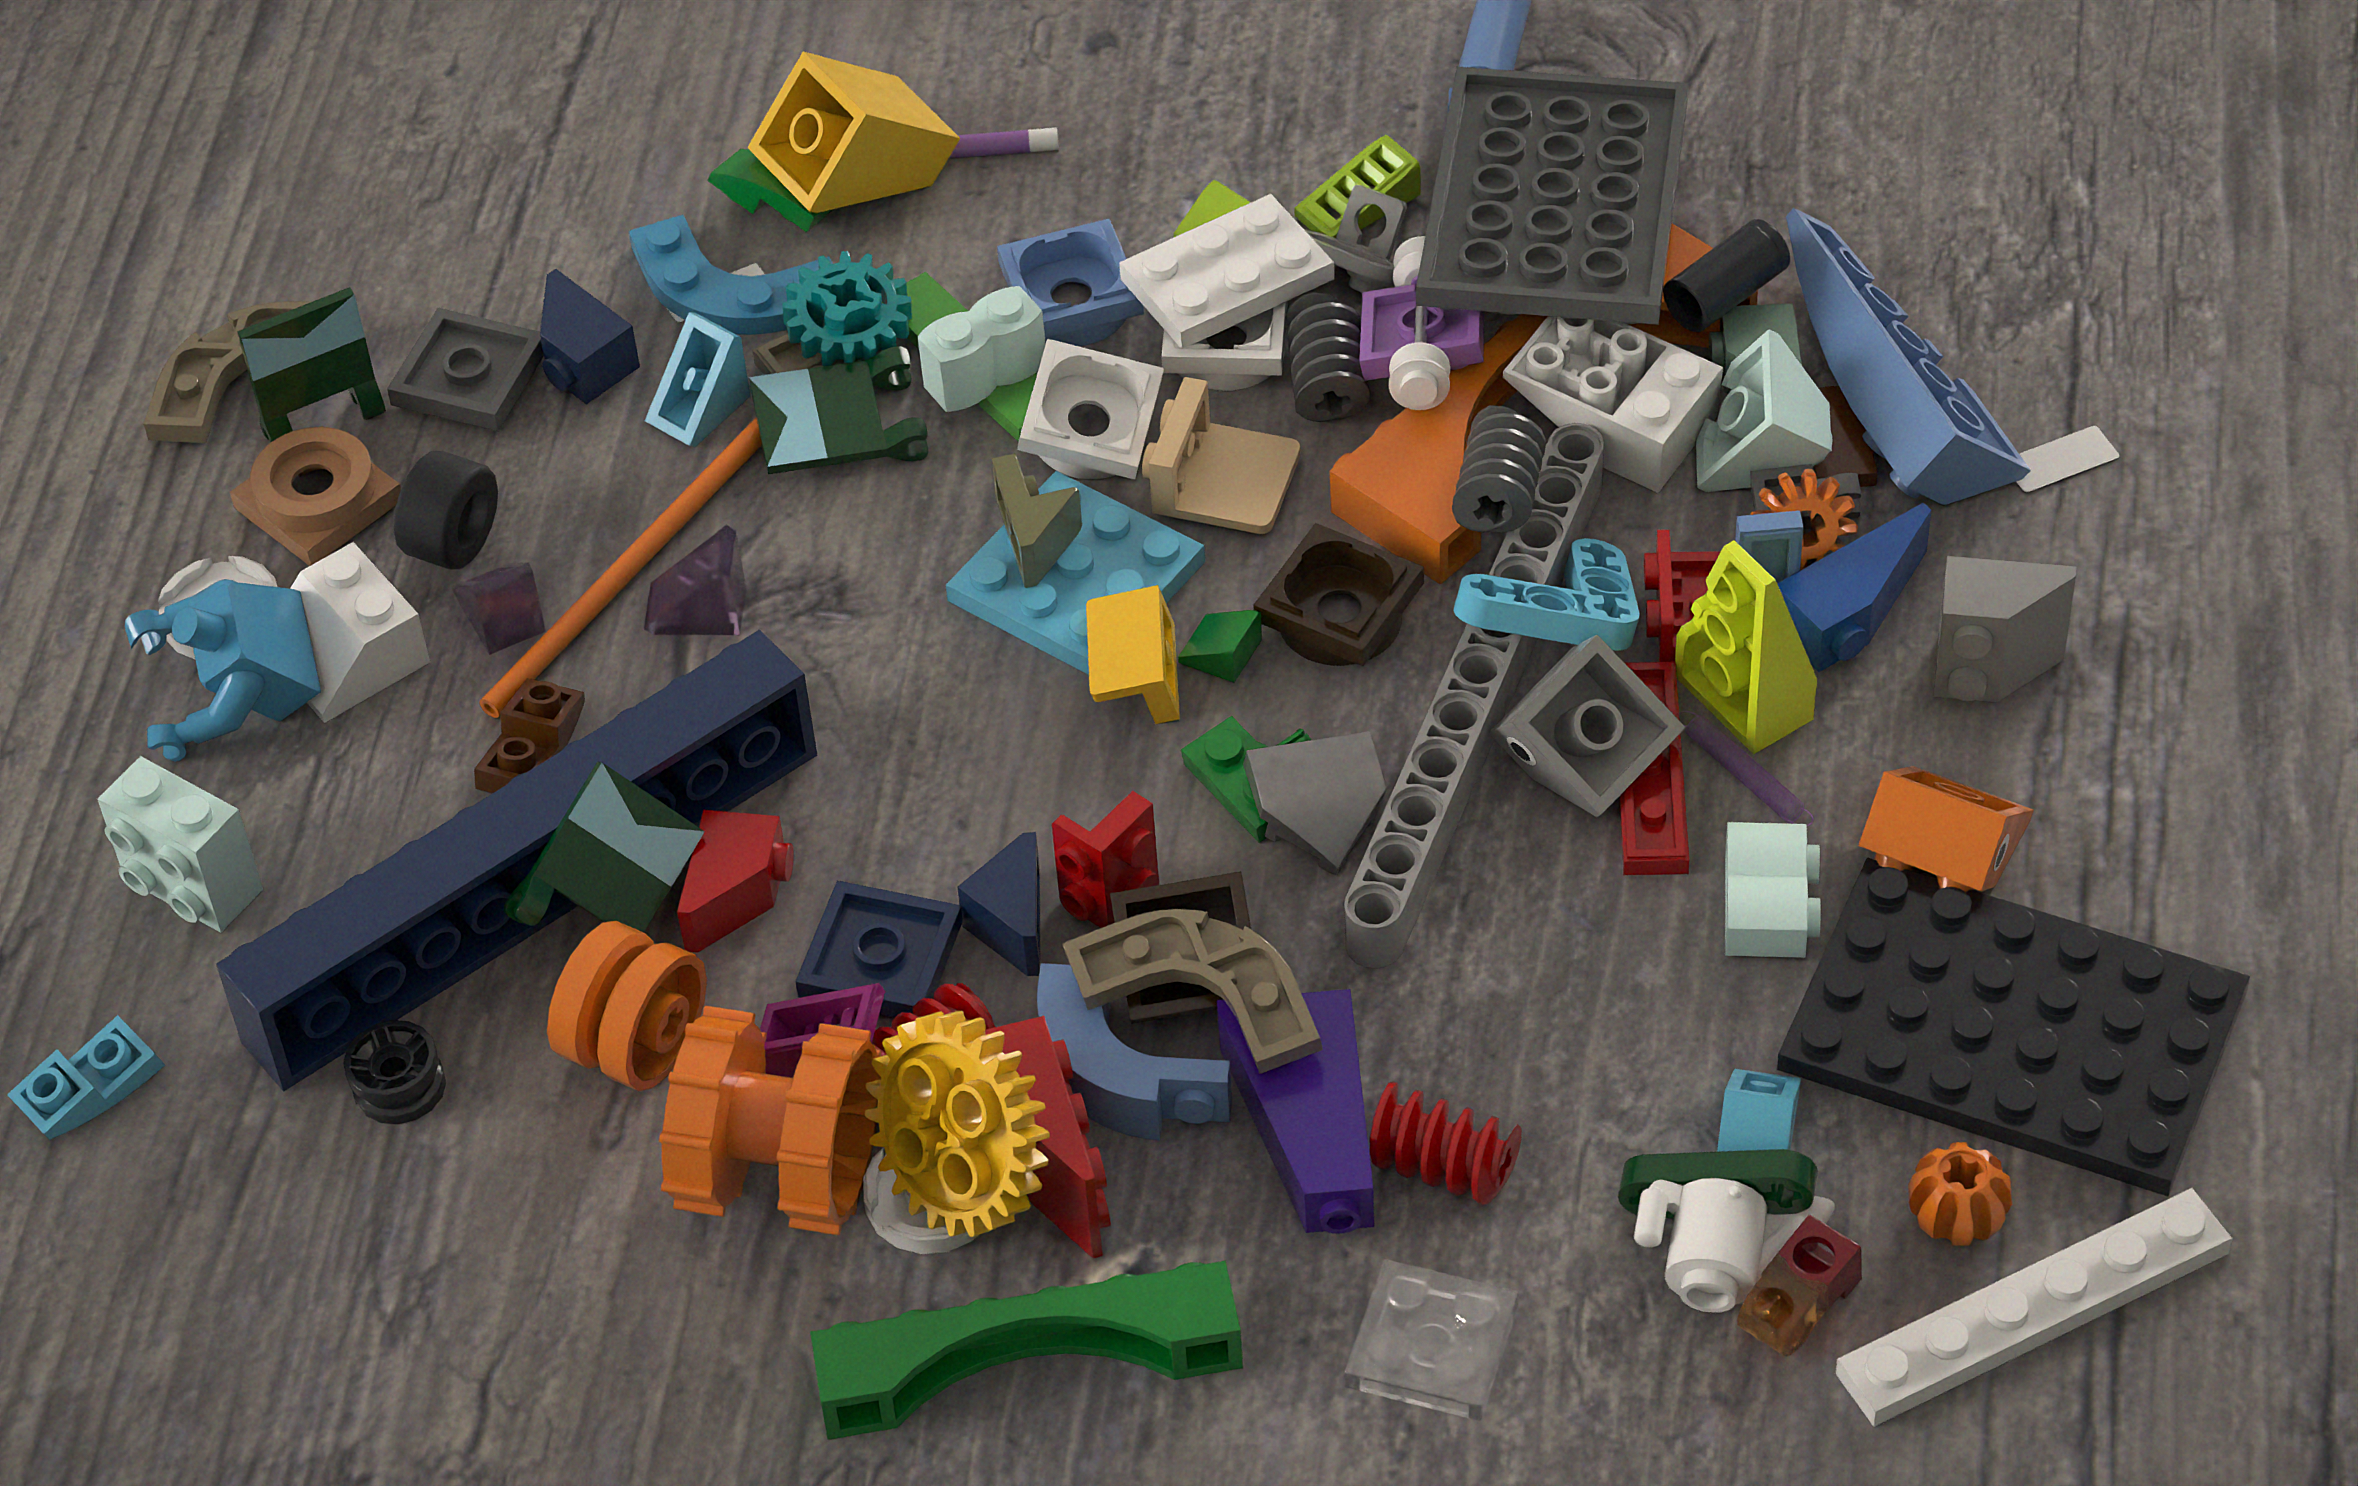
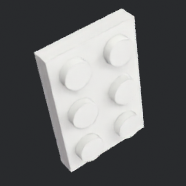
M1272 194L1119 262L1122 282L1181 349L1334 280V262Z

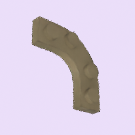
M280 301L253 305L227 314L229 323L212 330L203 337H200L196 332L189 336L169 357L158 378L144 421L148 440L207 443L223 393L229 383L247 370L237 331L310 302Z
M1186 909L1159 910L1121 920L1062 943L1088 1010L1150 986L1176 981L1202 985L1222 997L1236 1016L1259 1074L1323 1050L1320 1036L1289 966L1268 941L1246 926L1240 929L1229 923L1211 919L1208 917V913L1204 911Z

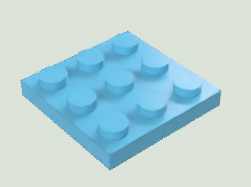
M1055 471L1038 489L1039 495L1071 487L1078 488L1082 527L1079 534L1039 584L1028 588L1024 587L1005 526L1003 525L946 584L947 600L1089 675L1087 601L1098 597L1159 585L1167 604L1205 563V547L1203 544Z

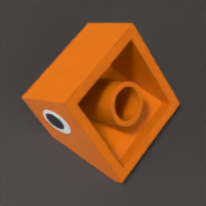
M1915 766L1883 772L1858 846L1876 852L1874 860H1877L1878 864L1882 867L1895 868L1900 871L1904 869L1912 871L1914 866L1937 875L1936 879H1938L1940 888L1956 887L1965 892L1969 889L1984 891L1996 886L2030 823L2034 810Z

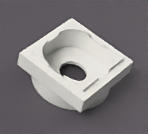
M1288 301L1234 325L1241 328L1247 335L1246 341L1242 345H1234V349H1215L1207 343L1206 339L1181 349L1164 330L1161 355L1162 368H1164L1163 373L1179 374L1182 378L1189 377L1208 381V389L1216 391L1240 390L1254 386L1271 375L1282 376L1283 359L1286 352L1285 316L1287 314Z
M1047 339L1017 450L1039 455L1053 469L1074 478L1093 480L1118 475L1135 480L1164 368ZM1093 404L1099 406L1107 413L1110 423L1107 430L1102 434L1091 437L1084 436L1072 429L1068 421V415L1078 405Z

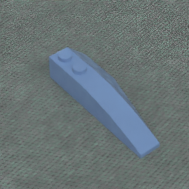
M1793 208L1786 216L1795 267L1811 323L1830 370L1851 409L1866 429L1862 435L1864 441L1873 451L1887 459L1893 468L1890 478L1895 485L1912 498L1917 499L1920 495H1923L1940 504L1947 505L2022 480L2031 471L1975 392L1963 379L1957 378L1952 382L1936 366L1943 358V355L1930 340H1922L1915 332L1903 324L1909 316L1895 300L1891 299L1876 286L1870 284L1875 277L1834 229Z

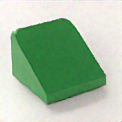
M1255 610L1206 614L1179 654L1178 663L1235 683L1262 641L1261 613Z

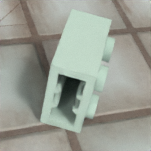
M142 756L97 799L107 826L105 834L113 844L120 864L118 872L121 879L134 892L143 896L150 893L165 901L184 920L191 923L199 920L222 933L263 890L239 809Z

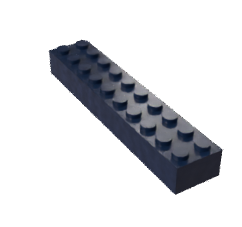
M758 630L740 642L727 646L719 655L688 674L675 678L667 687L636 706L623 710L613 720L584 738L569 743L561 752L532 770L514 777L506 786L475 805L462 809L452 819L423 837L405 844L397 853L371 869L353 876L343 886L307 908L296 911L286 921L250 943L239 946L231 955L216 963L241 1043L284 1092L346 1053L347 1047L359 1033L374 1024L400 1019L578 907V905L554 890L544 916L534 926L518 923L504 912V905L507 899L530 873L597 762L604 763L699 827L703 810L728 812L817 756L805 674L761 630Z

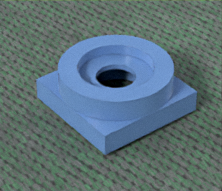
M1110 219L997 246L998 262L1008 287L1020 286L1042 310L1045 343L1047 339L1075 346L1096 343L1116 332L1127 318L1144 314L1143 304L1120 278L1119 262L1125 260L1126 256ZM1067 282L1082 283L1092 292L1087 302L1071 306V302L1056 303L1051 295L1056 287Z

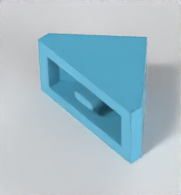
M689 312L645 422L689 446L696 447L750 397L741 337L697 313Z

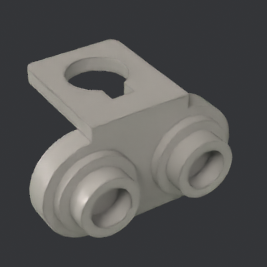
M1356 185L1352 189L1336 239L1314 231H1305L1332 259L1334 267L1347 269L1346 273L1351 276L1348 286L1360 292L1381 290L1394 284V262L1390 261V257L1407 205L1401 200L1371 188ZM1375 204L1385 213L1386 227L1381 235L1371 239L1369 247L1360 244L1363 234L1358 226V216L1366 205Z

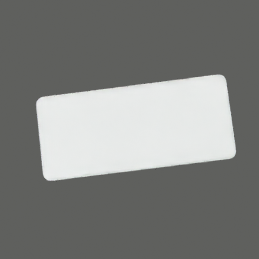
M2091 426L2019 453L2031 471L2022 480L2016 482L2024 492H2030L2119 458V453L2097 426Z

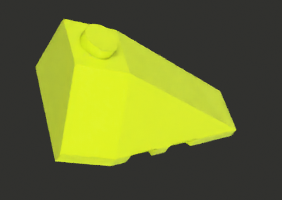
M1732 541L1722 548L1706 579L1708 587L1706 594L1694 601L1690 609L1694 617L1691 621L1682 625L1676 635L1677 680L1754 755L1814 720L1817 677L1776 580L1737 542Z

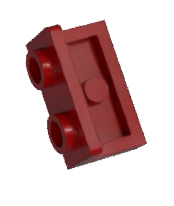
M1670 529L1657 530L1656 552L1644 553V590H1656L1657 600H1646V637H1658L1659 662L1675 661L1676 635L1681 626L1691 621L1694 617L1690 609L1696 599L1706 594L1708 590L1706 579L1721 552H1671Z
M1132 791L1091 831H1088L1065 815H1060L1052 823L1059 899L1063 907L1076 919L1081 921L1089 920L1100 928L1114 924L1110 893L1159 885L1153 803L1136 792Z

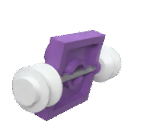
M1425 236L1410 238L1403 242L1396 250L1393 271L1395 287L1363 292L1359 362L1364 381L1380 378L1389 379V391L1393 399L1403 407L1412 410L1431 409L1445 400L1450 390V370H1457L1469 364L1484 362V311L1445 310L1437 307L1416 306V284Z

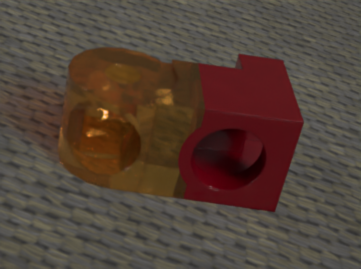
M1809 1214L1761 1273L1762 1277L1752 1288L1741 1306L1737 1318L1738 1327L1780 1354L1790 1356L1803 1345L1816 1323L1839 1296L1846 1299L1862 1280L1861 1246ZM1818 1243L1827 1246L1833 1254L1818 1246Z

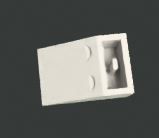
M1548 316L1504 369L1503 378L1558 427L1571 423H1580L1595 428L1601 434L1604 441L1603 467L1659 493L1696 445V439L1705 419L1714 421L1717 418L1723 367L1626 323L1579 318L1564 319Z

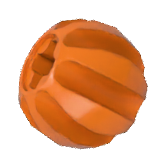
M1967 1142L1950 1143L1947 1150L1932 1149L1920 1159L1915 1168V1174H1913L1908 1184L1910 1209L1917 1216L1919 1227L1933 1239H1949L1952 1241L1953 1246H1969L1972 1239L1975 1238L1988 1240L2001 1229L2006 1220L2005 1215L2012 1206L2010 1177L2003 1172L2001 1161L1986 1149H1971Z

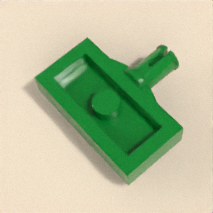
M1230 716L1182 748L1183 763L1255 840L1260 843L1267 838L1265 834L1268 822L1260 818L1243 764L1247 750L1266 748L1267 746L1256 741L1233 716ZM1299 728L1294 734L1276 746L1310 741L1311 738L1307 733H1304L1303 729Z

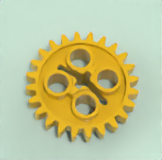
M940 1011L899 1025L897 1027L898 1035L886 1038L882 1042L887 1055L874 1058L871 1062L882 1079L866 1083V1090L878 1099V1106L865 1110V1116L879 1123L880 1129L879 1133L869 1138L870 1145L884 1147L886 1156L878 1165L879 1171L893 1169L897 1175L891 1192L894 1196L909 1192L911 1197L908 1212L913 1216L927 1211L928 1228L935 1229L946 1225L948 1234L952 1237L968 1232L970 1237L1013 1223L1015 1221L1014 1214L1028 1210L1031 1207L1027 1194L1039 1191L1042 1188L1041 1182L1032 1170L1047 1166L1049 1161L1036 1149V1142L1049 1138L1050 1135L1049 1131L1035 1125L1034 1115L1041 1113L1046 1108L1045 1103L1032 1101L1027 1094V1091L1036 1081L1035 1076H1019L1016 1069L1021 1061V1052L1018 1050L1004 1055L1002 1053L1004 1033L998 1031L985 1035V1021L981 1017L966 1021L963 1011H956L946 1015Z

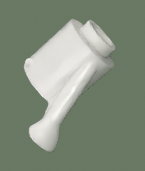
M1721 1178L1700 1179L1682 1186L1666 1180H1657L1641 1193L1634 1239L1639 1245L1644 1247L1658 1246L1662 1241L1666 1211L1671 1212L1674 1215L1665 1271V1280L1669 1288L1678 1294L1685 1304L1694 1309L1712 1313L1730 1310L1736 1304L1748 1301L1754 1295L1755 1290L1778 1265L1777 1253L1809 1214L1827 1224L1835 1206L1832 1200L1814 1196L1811 1207L1804 1212L1772 1215L1767 1213L1766 1202L1758 1192L1736 1181Z

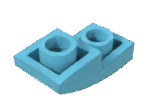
M117 1015L69 1060L56 1049L12 1089L7 1096L50 1140L81 1126L107 1111L148 1081L165 1064Z

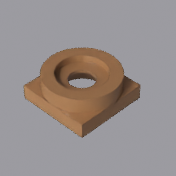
M321 426L292 431L268 444L256 457L251 468L250 478L231 490L230 495L234 508L307 565L311 566L330 555L397 505L401 486L400 483L371 462L368 450L359 439L345 431ZM325 469L334 476L331 486L319 494L303 495L293 488V481L297 476L299 478L311 471Z

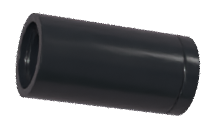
M1760 219L1751 220L1666 282L1663 288V296L1669 312L1687 330L1702 332L1786 270L1790 264L1788 246L1781 234L1771 224Z

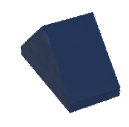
M1036 832L1022 833L961 883L957 889L959 904L962 908V927L1026 976H1039L1040 864Z

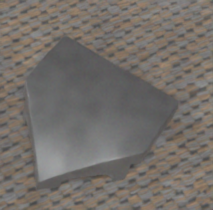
M1370 731L1246 751L1243 766L1260 818L1268 822L1265 837L1274 842L1281 839L1287 840L1320 859L1319 867L1337 875L1346 862L1348 853L1361 834L1375 820L1379 804L1383 800L1386 791Z

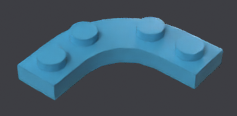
M684 215L628 231L631 248L653 294L663 306L686 320L689 312L697 313L715 324H721L723 328L734 334L755 335L787 330V325H784L782 303L787 301V284H799L798 270L802 266L814 272L819 269L818 260L764 275L744 276L729 274L713 266L702 254ZM830 256L826 257L833 264Z

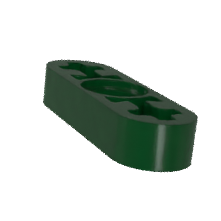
M1787 1149L1643 1154L1631 1157L1625 1162L1618 1200L1627 1211L1638 1215L1641 1193L1657 1180H1666L1684 1186L1689 1182L1700 1179L1721 1178L1736 1181L1753 1188L1764 1198L1768 1214H1797L1809 1209L1813 1203L1818 1169L1816 1164L1806 1155ZM1666 1211L1665 1218H1674V1215Z

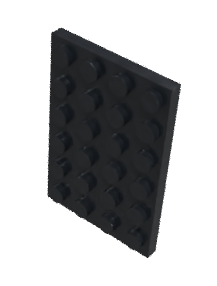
M1867 857L1778 1053L1777 1070L2168 1197L2246 996L2250 976L1971 889L1965 892L1956 887L1940 888L1938 879L1906 869L1900 871L1895 868L1882 867L1878 864L1877 860Z

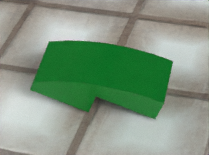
M739 149L713 170L707 180L725 193L733 202L741 205L751 214H754L767 203L785 219L793 222L806 233L834 210L819 213L808 211L749 149Z

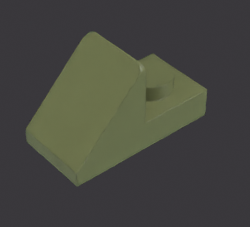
M1016 453L992 458L996 501L1024 587L1037 586L1081 530L1082 517L1079 490L1076 487L1039 495L1035 477L1033 475L1023 477Z

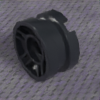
M385 1021L374 1024L359 1033L347 1047L343 1061L345 1075L353 1091L356 1104H358L367 1117L379 1123L399 1125L415 1121L431 1112L442 1099L446 1086L443 1066L438 1058L433 1038L423 1027L410 1021ZM397 1071H404L399 1075L395 1076Z

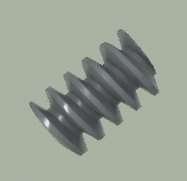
M1311 292L1298 298L1290 305L1285 316L1296 413L1306 420L1315 422L1340 420L1354 416L1362 411L1370 400L1368 380L1364 381L1359 362L1360 315L1354 308L1341 303L1336 297L1327 293Z
M1489 405L1477 413L1471 423L1467 448L1464 451L1463 463L1456 484V493L1453 496L1452 512L1458 524L1472 531L1500 533L1514 531L1523 526L1529 519L1532 512V503L1535 499L1536 486L1539 481V472L1542 468V458L1546 448V438L1541 428L1531 419L1523 417L1517 411L1505 406Z

